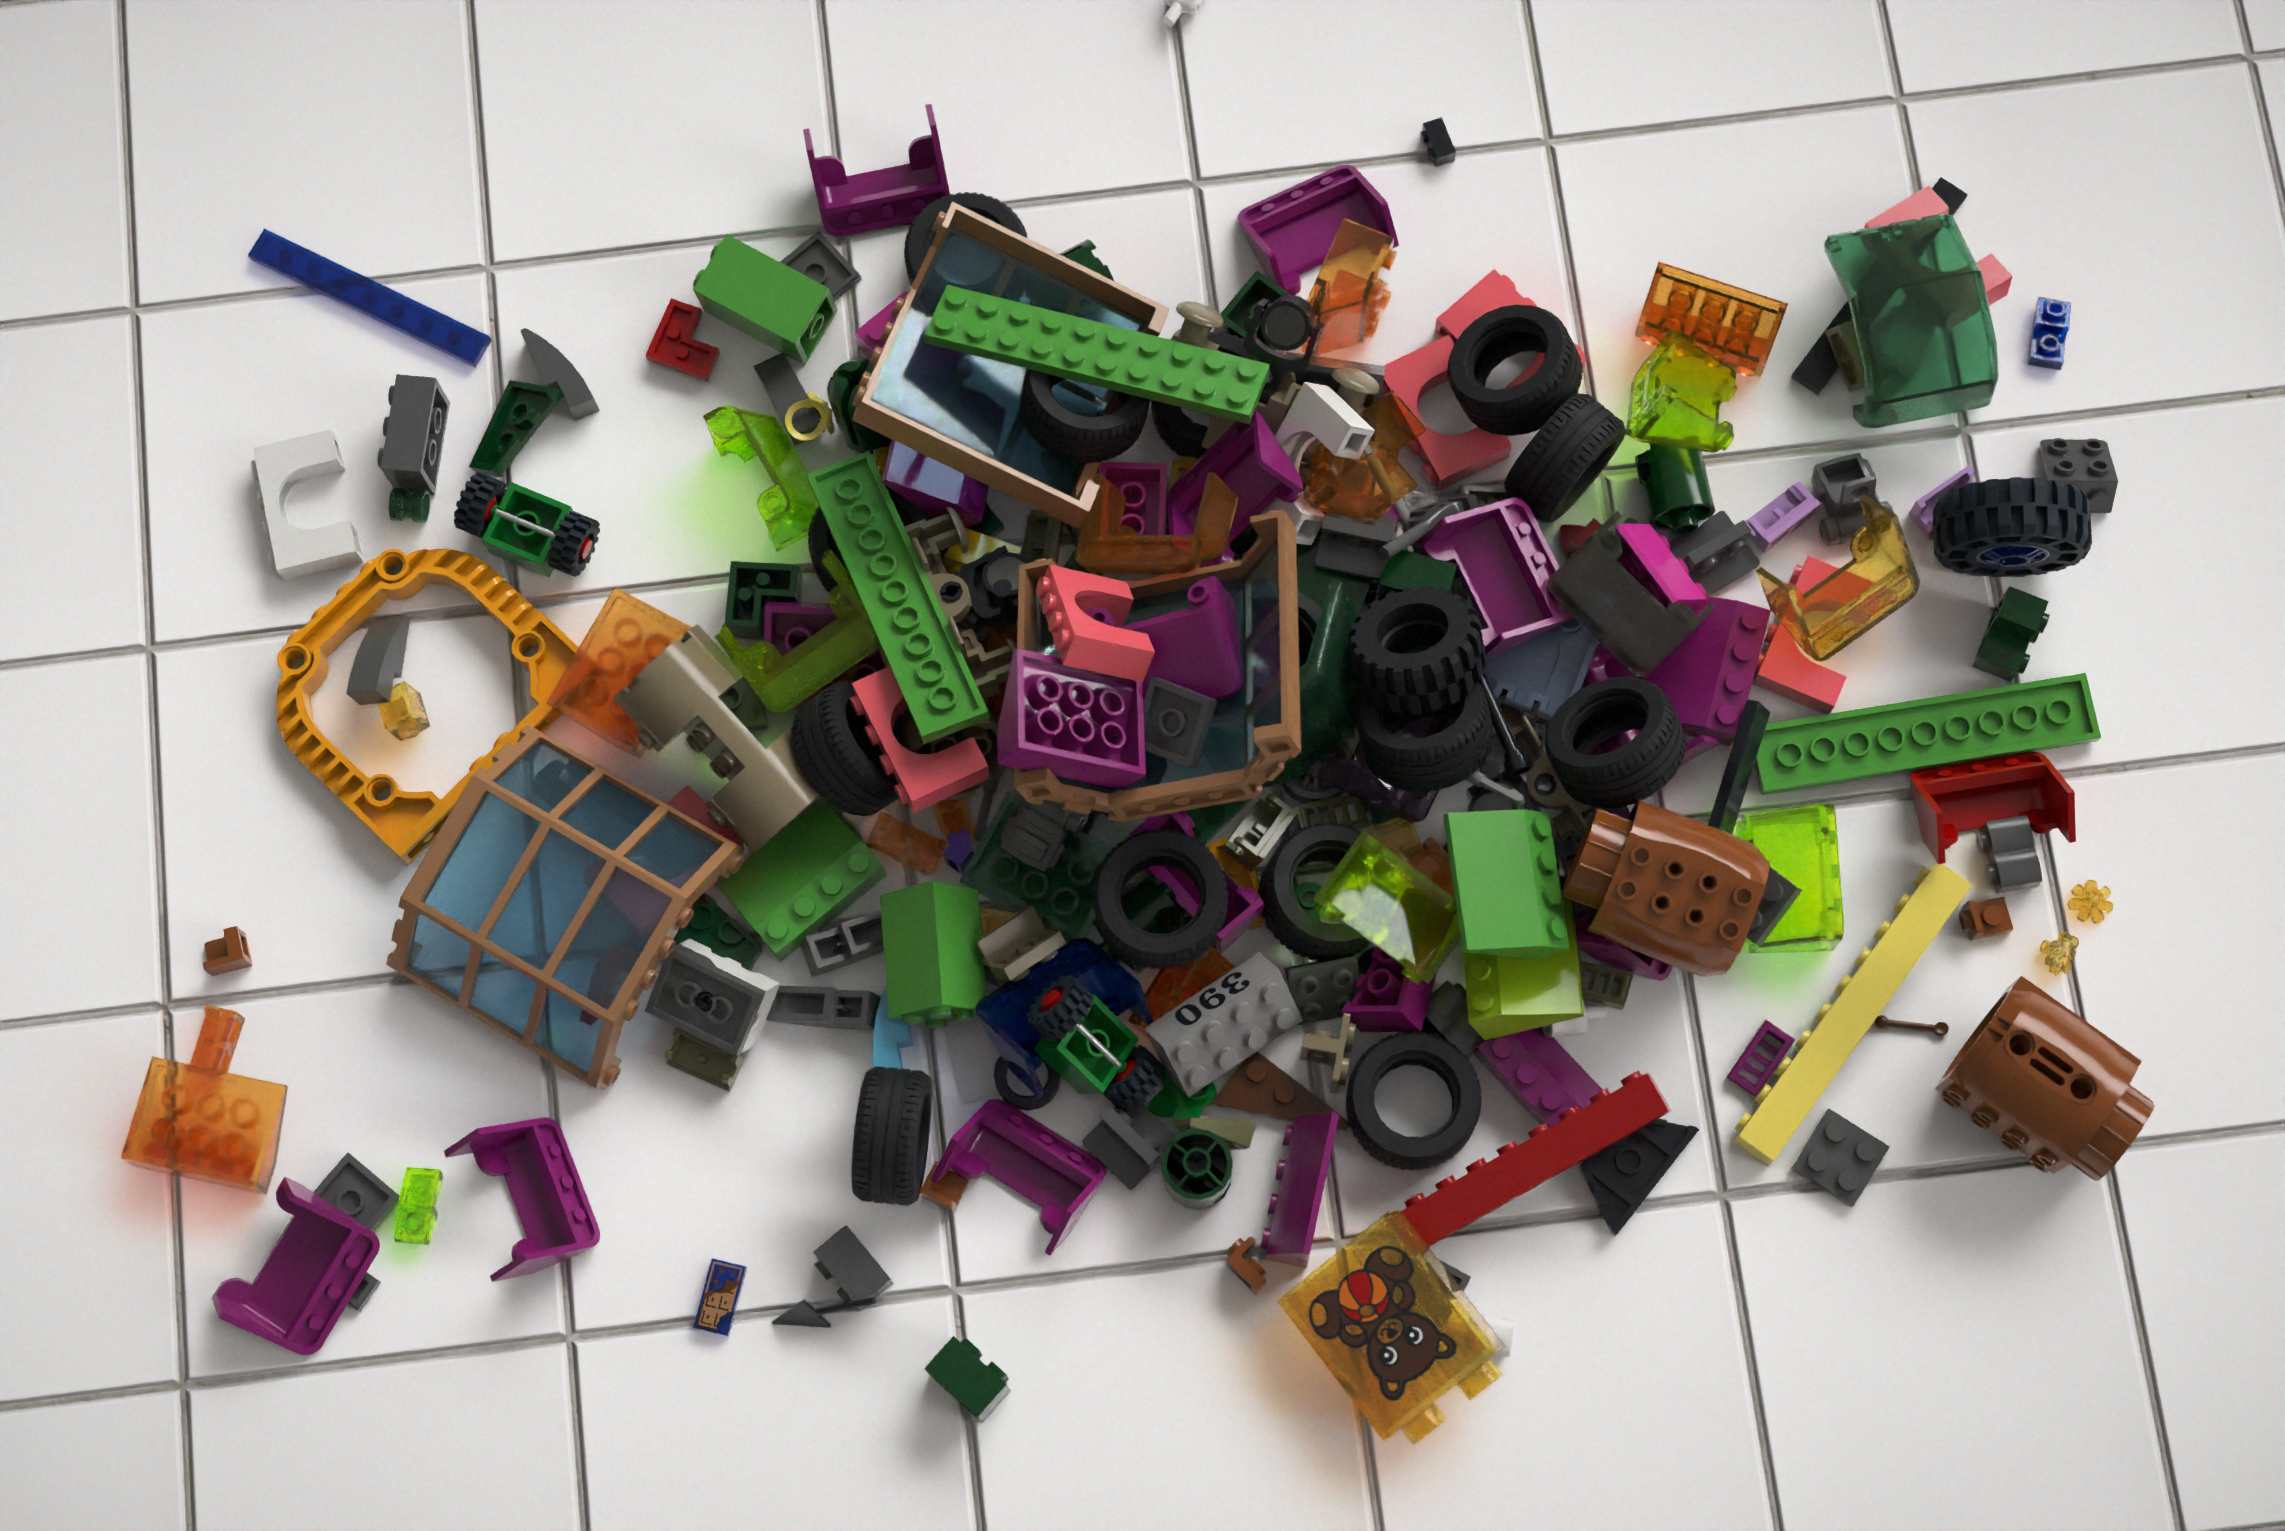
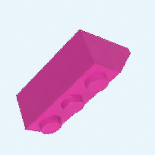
M1621 523L1615 527V560L1668 632L1672 635L1706 616L1708 595L1700 583L1695 584L1689 577V570L1685 562L1680 557L1675 558L1670 551V544L1664 534L1661 532L1657 534L1651 524Z

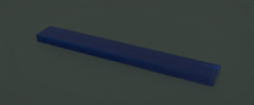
M265 228L248 254L250 260L475 368L492 341L490 336Z

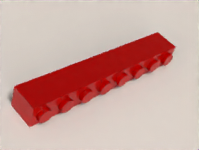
M1638 1070L1620 1080L1623 1087L1610 1093L1609 1089L1606 1088L1589 1098L1592 1103L1591 1105L1580 1111L1577 1105L1558 1115L1559 1123L1548 1128L1546 1123L1539 1125L1527 1133L1530 1138L1519 1145L1516 1144L1515 1140L1496 1150L1499 1156L1486 1162L1484 1158H1481L1465 1167L1468 1174L1456 1180L1451 1175L1435 1184L1437 1191L1425 1197L1423 1192L1406 1200L1404 1204L1407 1208L1398 1213L1418 1249L1423 1250L1671 1112V1108L1651 1073L1641 1075Z

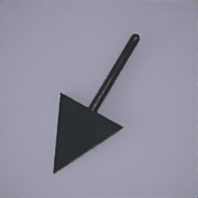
M872 1297L814 1309L806 1300H802L773 1320L772 1324L831 1328V1324L822 1315L874 1305L877 1303V1299Z

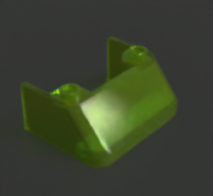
M830 548L824 552L822 562L838 583L829 595V606L837 619L784 656L780 654L773 644L766 641L755 642L744 650L725 623L718 626L714 635L764 705L772 712L784 713L789 711L874 652L880 645L871 626L866 609L849 574Z

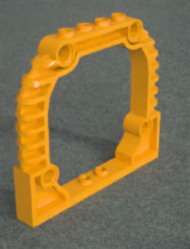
M450 548L422 549L407 555L398 549H388L377 558L367 561L362 566L360 574L354 580L343 584L337 590L336 597L326 606L319 607L313 613L308 624L302 629H297L288 637L287 644L282 647L277 656V663L283 674L277 688L276 719L285 744L297 759L401 860L409 865L434 841L471 776L479 768L487 771L495 763L492 761L493 755L507 743L514 746L520 738V731L527 724L544 733L603 674L598 665L542 612L535 609L492 567L478 557ZM403 565L402 570L398 574L389 575L392 567ZM427 583L454 586L471 596L514 636L511 646L512 653L521 667L530 672V696L537 705L509 733L505 732L500 735L494 742V748L485 757H478L470 765V772L441 800L432 791H403L399 784L387 774H377L371 778L367 777L322 734L314 722L311 706V695L327 678L329 670L328 657L388 599L398 601L408 599L417 594ZM531 646L539 647L538 652L534 656H524L527 648ZM305 658L304 664L300 668L292 669V664L295 660ZM390 788L391 795L386 800L378 801L377 798L380 791Z

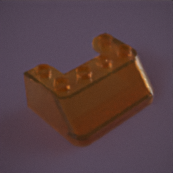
M1343 218L1307 299V302L1315 311L1316 325L1319 322L1326 324L1313 356L1365 342L1367 337H1374L1379 325L1378 316L1380 310L1386 309L1392 294L1388 290V283L1380 278L1384 269L1390 271L1395 261L1397 251L1392 250L1394 237ZM1309 339L1302 345V352L1304 353Z

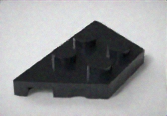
M1658 1118L1585 1159L1580 1164L1579 1169L1613 1236L1619 1233L1699 1131L1697 1127L1674 1124Z

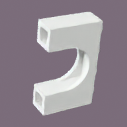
M1304 382L1275 437L1299 473L1303 453L1316 438L1335 456L1359 459L1375 430L1329 386ZM1303 490L1295 502H1284L1277 497L1260 513L1261 515L1268 511L1285 510L1296 527V543L1312 545L1322 527L1324 514L1306 497Z
M332 429L253 447L255 460H251L250 464L255 480L259 479L261 490L256 491V496L260 509L265 510L267 520L262 521V527L267 541L271 540L273 551L268 552V558L272 570L277 571L287 581L364 562L358 532L350 520L315 529H301L288 523L286 517L287 501L297 486L313 478L345 471L340 442Z

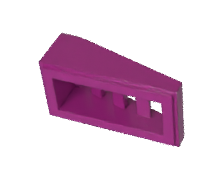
M1764 1019L1726 1078L1756 1097L1795 1039ZM1765 1033H1768L1782 1043L1779 1049L1763 1039ZM1758 1044L1774 1054L1771 1061L1754 1050ZM1749 1056L1766 1066L1764 1072H1761L1747 1062ZM1742 1067L1759 1078L1756 1084L1738 1073Z

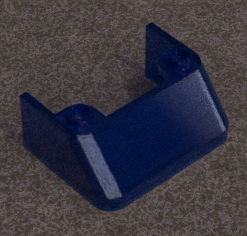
M1088 938L1071 940L1057 949L1058 954L1043 963L1037 962L1029 968L1030 973L1015 982L1008 981L981 999L976 1006V1014L980 1024L1010 1071L1038 1098L1045 1095L1036 1070L1042 1064L1043 1058L1033 1049L1042 1035L1027 1021V1014L1030 1012L1028 1010L1030 1005L1036 1003L1034 1001L1036 996H1041L1043 994L1042 990L1045 987L1049 988L1052 981L1056 980L1058 982L1059 977L1063 975L1066 977L1067 974L1074 976L1116 1016L1130 1009L1147 1025L1153 1023L1140 982Z

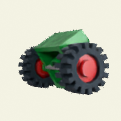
M476 472L475 475L473 474L470 477V481H467L465 484V490H462L460 493V501L456 503V507H458L454 511V517H456L454 524L456 528L482 538L481 541L490 554L550 578L554 569L574 577L579 576L581 571L585 570L586 563H589L591 560V553H594L596 549L594 545L599 539L597 535L600 533V523L597 520L573 511L572 507L516 483L511 482L506 490L504 482L483 473Z
M1067 974L1066 977L1064 975L1059 977L1058 982L1056 980L1052 981L1049 988L1045 987L1042 990L1043 994L1041 996H1036L1034 999L1036 1003L1030 1005L1028 1009L1030 1012L1027 1014V1021L1042 1037L1033 1050L1079 1094L1102 1093L1118 1110L1122 1109L1124 1112L1129 1111L1130 1108L1132 1110L1137 1108L1139 1102L1143 1104L1147 1101L1146 1096L1154 1094V1087H1158L1162 1082L1160 1078L1164 1077V1065L1145 1046L1138 1045L1136 1047L1135 1044L1139 1038L1074 976Z

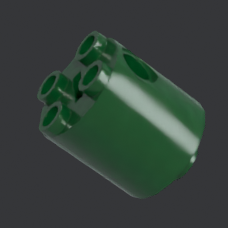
M1692 437L1680 442L1671 443L1667 438L1654 440L1649 444V450L1635 457L1649 524L1657 530H1671L1672 534L1675 535L1693 532L1716 511L1699 439Z
M1152 874L1144 877L1121 897V906L1126 917L1137 928L1152 934H1169L1183 928L1193 918L1184 907L1179 909L1173 902L1177 898L1173 890L1165 882L1160 884ZM1094 920L1093 924L1098 933L1103 938L1102 933L1099 930L1098 924L1096 920ZM1104 938L1096 946L1103 958L1114 968L1123 962L1138 975L1146 969L1141 967V965L1137 966L1133 962L1126 961L1124 957H1120L1117 952L1112 950L1111 946L1109 947Z
M1194 1128L1180 1132L1169 1141L1163 1152L1161 1170L1165 1189L1176 1203L1185 1208L1201 1211L1214 1206L1225 1197L1231 1186L1233 1160L1229 1147L1221 1137L1209 1130Z

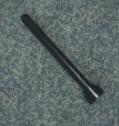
M1483 673L1478 683L1484 689L1492 725L1506 753L1503 756L1505 760L1503 766L1508 777H1516L1531 770L1534 764L1529 753H1524L1522 748H1518L1485 673Z

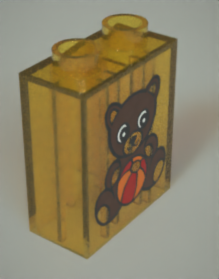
M1400 1209L1385 1213L1277 1300L1278 1304L1383 1441L1402 1431L1411 1444L1415 1445L1447 1420L1436 1403L1458 1386L1470 1401L1503 1375L1492 1358L1505 1349L1506 1345Z

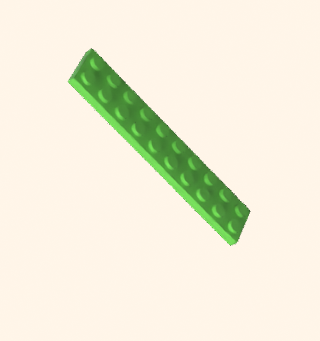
M951 285L946 286L924 333L926 344L1250 424L1270 372V364Z
M870 451L806 474L808 483L923 744L990 719L988 709L890 494L882 482V477Z
M2086 673L1768 723L1755 760L1761 794L1766 795L1993 757L2097 742L2101 739V733Z

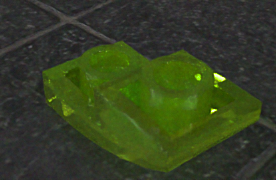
M406 1168L396 1213L395 1242L430 1244L438 1217L435 1205L444 1177L440 1169Z

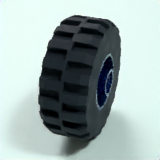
M2009 477L2010 479L1997 478L1978 483L1973 482L1960 488L1956 487L1950 490L1948 494H1943L1933 508L1934 554L1945 568H1951L1954 572L1961 574L1967 573L1971 576L2025 577L2027 575L2047 574V572L2060 571L2070 565L2078 564L2081 559H2085L2092 545L2091 505L2089 499L2077 486L2068 485L2059 480H2045L2044 478Z

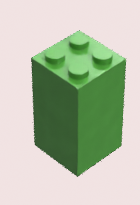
M726 234L723 241L716 243L713 247L709 264L705 270L702 269L698 272L693 282V291L704 312L806 365L838 312L829 288Z
M932 880L881 894L880 905L889 1018L903 1020L904 1025L911 1026L925 1023L928 1029H940L947 1027L948 1021L969 1022L974 1020V1015L988 1012L984 960L976 946V941L982 938L978 889Z

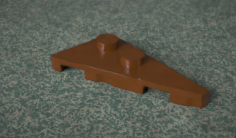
M1258 1051L1243 1061L1212 1102L1217 1107L1223 1108L1225 1106L1244 1110L1247 1113L1264 1114L1272 1118L1292 1122L1295 1121V1116L1337 1113ZM1339 1114L1336 1129L1347 1131L1350 1123Z

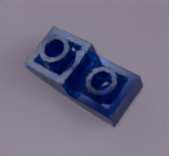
M2038 297L2027 365L2061 370L2064 364L2066 335L2070 329L2072 302Z

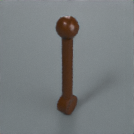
M1879 1015L1875 1020V1025L1880 1029L1891 1026L1933 1031L1937 1036H1944L1949 1030L1945 1022H1938L1932 1025L1890 1020L1884 1015Z

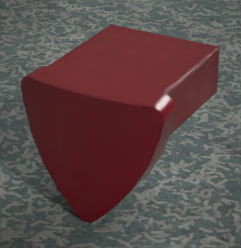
M1595 518L1586 526L1561 525L1559 530L1560 542L1570 562L1576 557L1582 559L1589 552L1587 549L1589 543L1597 534H1602L1604 526Z

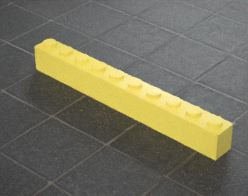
M1936 862L1931 869L1926 866L1921 869L1913 880V883L1918 886L1911 896L1907 893L1903 894L1893 908L1898 914L1892 923L1885 919L1874 934V937L1878 939L1876 945L1872 950L1865 947L1855 960L1854 964L1859 967L1852 978L1846 974L1834 991L1839 994L1832 1005L1827 1001L1824 1003L1814 1017L1819 1021L1813 1032L1808 1029L1803 1032L1794 1045L1800 1049L1792 1060L1787 1056L1774 1072V1074L1779 1076L1774 1086L1771 1088L1766 1084L1754 1100L1759 1106L1753 1115L1746 1112L1734 1129L1739 1134L1734 1139V1142L1765 1165L1769 1166L1781 1152L1971 888L1972 884L1945 865Z

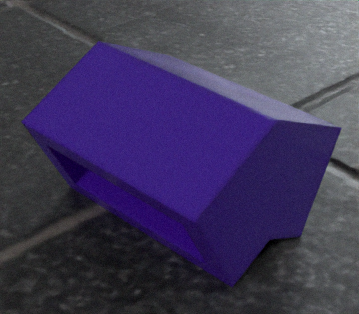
M967 829L946 835L949 846L943 853L945 863L963 876L976 859Z

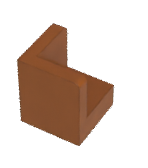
M238 926L223 929L225 937L208 941L204 944L208 961L203 962L202 965L204 971L212 977L253 966L246 933Z
M935 1161L920 1190V1194L924 1199L955 1213L970 1181L959 1177L956 1173L949 1170L935 1184L931 1181L939 1164L938 1161Z

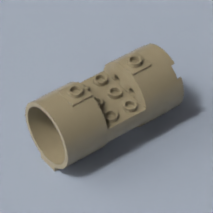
M696 624L683 635L684 637L681 641L677 639L643 668L630 682L631 684L628 687H623L612 700L636 725L635 728L638 731L636 736L647 749L654 748L658 753L681 733L685 732L688 735L686 741L690 747L698 754L703 751L712 761L709 763L712 771L719 778L724 779L726 777L729 780L705 804L709 808L707 814L717 826L722 827L724 825L728 830L731 829L754 854L820 794L809 782L797 760L792 743V727L765 749L721 701L720 698L738 683L744 674L704 630Z

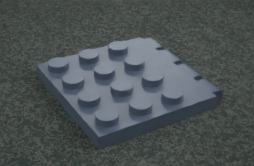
M1570 582L1567 583L1578 604L1576 615L1563 624L1493 658L1487 659L1486 666L1483 669L1497 702L1500 700L1503 691L1508 692L1504 705L1531 714L1534 704L1538 703L1540 706L1537 717L1548 721L1552 719L1557 709L1569 697L1582 688L1615 603V598ZM1468 596L1467 603L1472 605L1475 609L1470 597ZM1476 611L1477 617L1479 618L1481 630H1482V629H1485V627H1484V625H1483V623H1482V621H1481V619H1480V617H1479V615H1478V613H1477V611Z

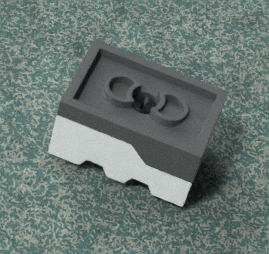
M689 938L675 945L668 958L664 959L644 1011L734 1056H738L756 1045L780 982L761 973L744 969L741 963L731 958L720 957L712 953L710 948Z

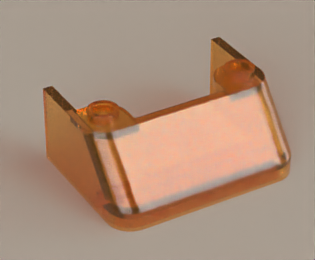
M1393 389L1367 407L1362 415V419L1375 430L1368 442L1372 452L1367 455L1363 452L1359 459L1335 456L1321 442L1315 448L1303 496L1313 509L1365 520L1372 518L1378 520L1389 511L1392 504L1418 486V483L1397 461L1400 450L1426 432L1427 428Z
M1208 472L1193 535H1138L1132 527L1120 525L1127 497L1102 474H1095L1094 483L1100 485L1090 512L1083 521L1075 552L1076 561L1088 572L1186 573L1217 558L1225 551L1239 497L1214 472Z

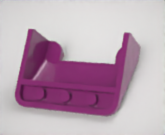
M1341 165L1244 208L1237 216L1239 225L1267 278L1290 295H1296L1301 290L1300 274L1357 248L1365 246L1372 256H1381L1390 249L1399 246L1387 201L1352 165Z
M1254 411L1250 424L1236 421L1174 483L1169 491L1167 506L1171 550L1196 567L1203 568L1218 565L1224 561H1233L1234 552L1230 550V543L1250 524V517L1259 515L1277 497L1284 502L1293 503L1302 493L1303 484L1301 476L1258 411Z
M1509 498L1444 517L1418 541L1424 556L1446 562L1452 561L1453 564H1457L1456 571L1485 627L1481 632L1487 659L1493 658L1569 621L1577 613V601L1530 507L1521 499Z
M1216 576L1201 579L1189 588L1187 593L1188 609L1118 627L1148 634L1155 653L1143 681V702L1151 677H1159L1217 701L1230 698L1240 691L1243 685V671L1235 602ZM1093 608L1083 611L1089 617L1115 627L1114 618L1106 609Z
M284 1176L276 1190V1201L283 1211L293 1215L253 1283L237 1277L227 1279L218 1286L212 1296V1301L221 1320L297 1354L310 1355L317 1352L323 1346L380 1249V1241L374 1231L302 1184Z

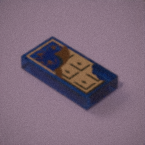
M711 1259L693 1325L694 1329L729 1337L747 1272L746 1266Z

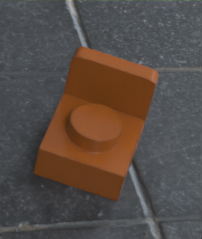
M2004 896L1980 902L1970 900L1961 907L1962 912L1959 913L1960 925L1963 932H1968L1970 941L2010 933L2014 930Z
M1252 1236L1246 1241L1239 1238L1226 1251L1229 1258L1226 1260L1225 1265L1257 1295L1266 1285L1267 1280L1263 1277L1266 1271L1253 1258H1250L1248 1261L1244 1258L1255 1246L1256 1240Z

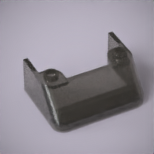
M1616 511L1548 579L1547 585L1551 594L1632 674L1638 677H1647L1696 629L1715 607L1710 603L1697 616L1685 604L1672 603L1665 608L1617 561L1622 554L1621 541L1615 533L1608 530L1622 516Z

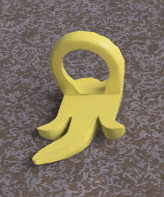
M807 393L809 399L796 402L788 408L785 415V426L793 438L799 441H810L816 439L825 429L828 430L830 435L834 433L832 409L828 407V402L819 398L814 393ZM814 407L821 419L817 428L809 434L797 432L792 425L793 414L798 409Z

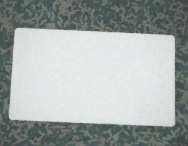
M997 989L986 992L988 1012L974 1015V1020L969 1022L948 1021L947 1027L944 1028L963 1104L1000 1095L996 1089L993 1076L995 1063L1002 1051L1011 1046L1012 1042L1000 994ZM1016 1060L1009 1066L1006 1076L1008 1085L1014 1092L1023 1089Z

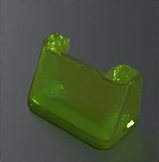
M1670 329L1638 369L1632 380L1626 435L1642 443L1716 453L1720 449L1725 451L1732 443L1735 434L1733 433V424L1728 421H1724L1721 424L1718 422L1719 406L1723 401L1726 403L1730 401L1737 390V385H1735L1736 370Z
M725 405L704 414V421L721 457L731 453L739 456L745 463L758 456L773 481L774 486L760 494L757 500V508L765 522L768 538L776 552L806 537L810 530L809 526L812 522V517L815 515L819 505L806 476L808 471L776 418L769 414Z
M1815 804L1742 815L1740 821H1736V837L1757 846L1770 862L1771 867L1802 890L1761 947L1746 937L1744 943H1749V953L1833 951L1842 941L1844 933L1837 824L1834 805Z
M1364 830L1313 898L1318 903V906L1315 908L1317 912L1331 922L1335 917H1338L1405 966L1401 973L1417 985L1422 980L1429 984L1461 940L1455 897L1399 858L1388 848L1383 847L1382 844Z

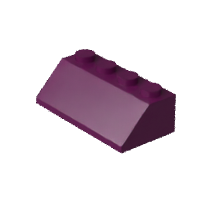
M1542 1027L1485 1040L1477 1047L1474 1054L1539 1125L1546 1123L1548 1128L1560 1122L1558 1115L1576 1105L1580 1111L1591 1105L1592 1103L1589 1098L1603 1090L1554 1037L1547 1038L1544 1035Z

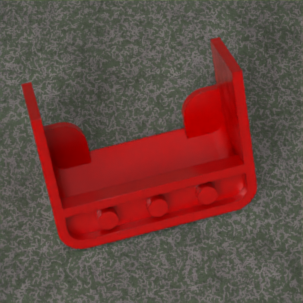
M2025 752L1919 769L1910 775L1911 792L1922 839L1938 864L1946 863L1945 849L1950 848L1951 845L1958 841V831L1981 828L1987 821L2027 815L2033 832L2048 833L2052 829L2058 828L2069 843L2076 842L2075 792L2042 753Z

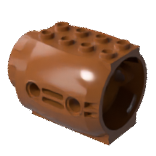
M1637 800L1627 819L1598 808L1595 809L1572 861L1563 887L1562 896L1591 907L1586 930L1700 977L1722 975L1728 972L1738 953L1741 952L1766 889L1770 862L1757 846L1749 841L1668 809Z
M2022 975L2005 989L1965 1042L1934 1088L1941 1093L1939 1097L1946 1104L1955 1109L1960 1107L1970 1115L1969 1119L1975 1125L1984 1130H1990L2000 1137L1999 1141L2007 1148L2015 1152L2019 1150L2028 1156L2031 1165L2041 1172L2048 1173L2050 1171L2054 1174L2072 1164L2095 1181L2102 1179L2119 1161L2138 1136L2155 1107L2151 1099L2130 1085L2142 1062L2139 1058Z

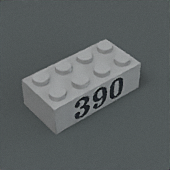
M1258 952L1144 1029L1161 1063L1164 1065L1169 1079L1189 1098L1303 1021L1280 970L1263 954Z

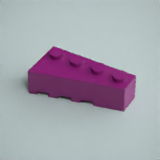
M1408 889L1404 891L1386 926L1388 933L1384 941L1379 945L1376 944L1371 954L1374 960L1366 975L1361 974L1355 984L1358 990L1352 1002L1347 1001L1341 1013L1351 1014L1350 1021L1356 1024V1027L1361 1032H1421L1454 913L1453 907L1436 889Z

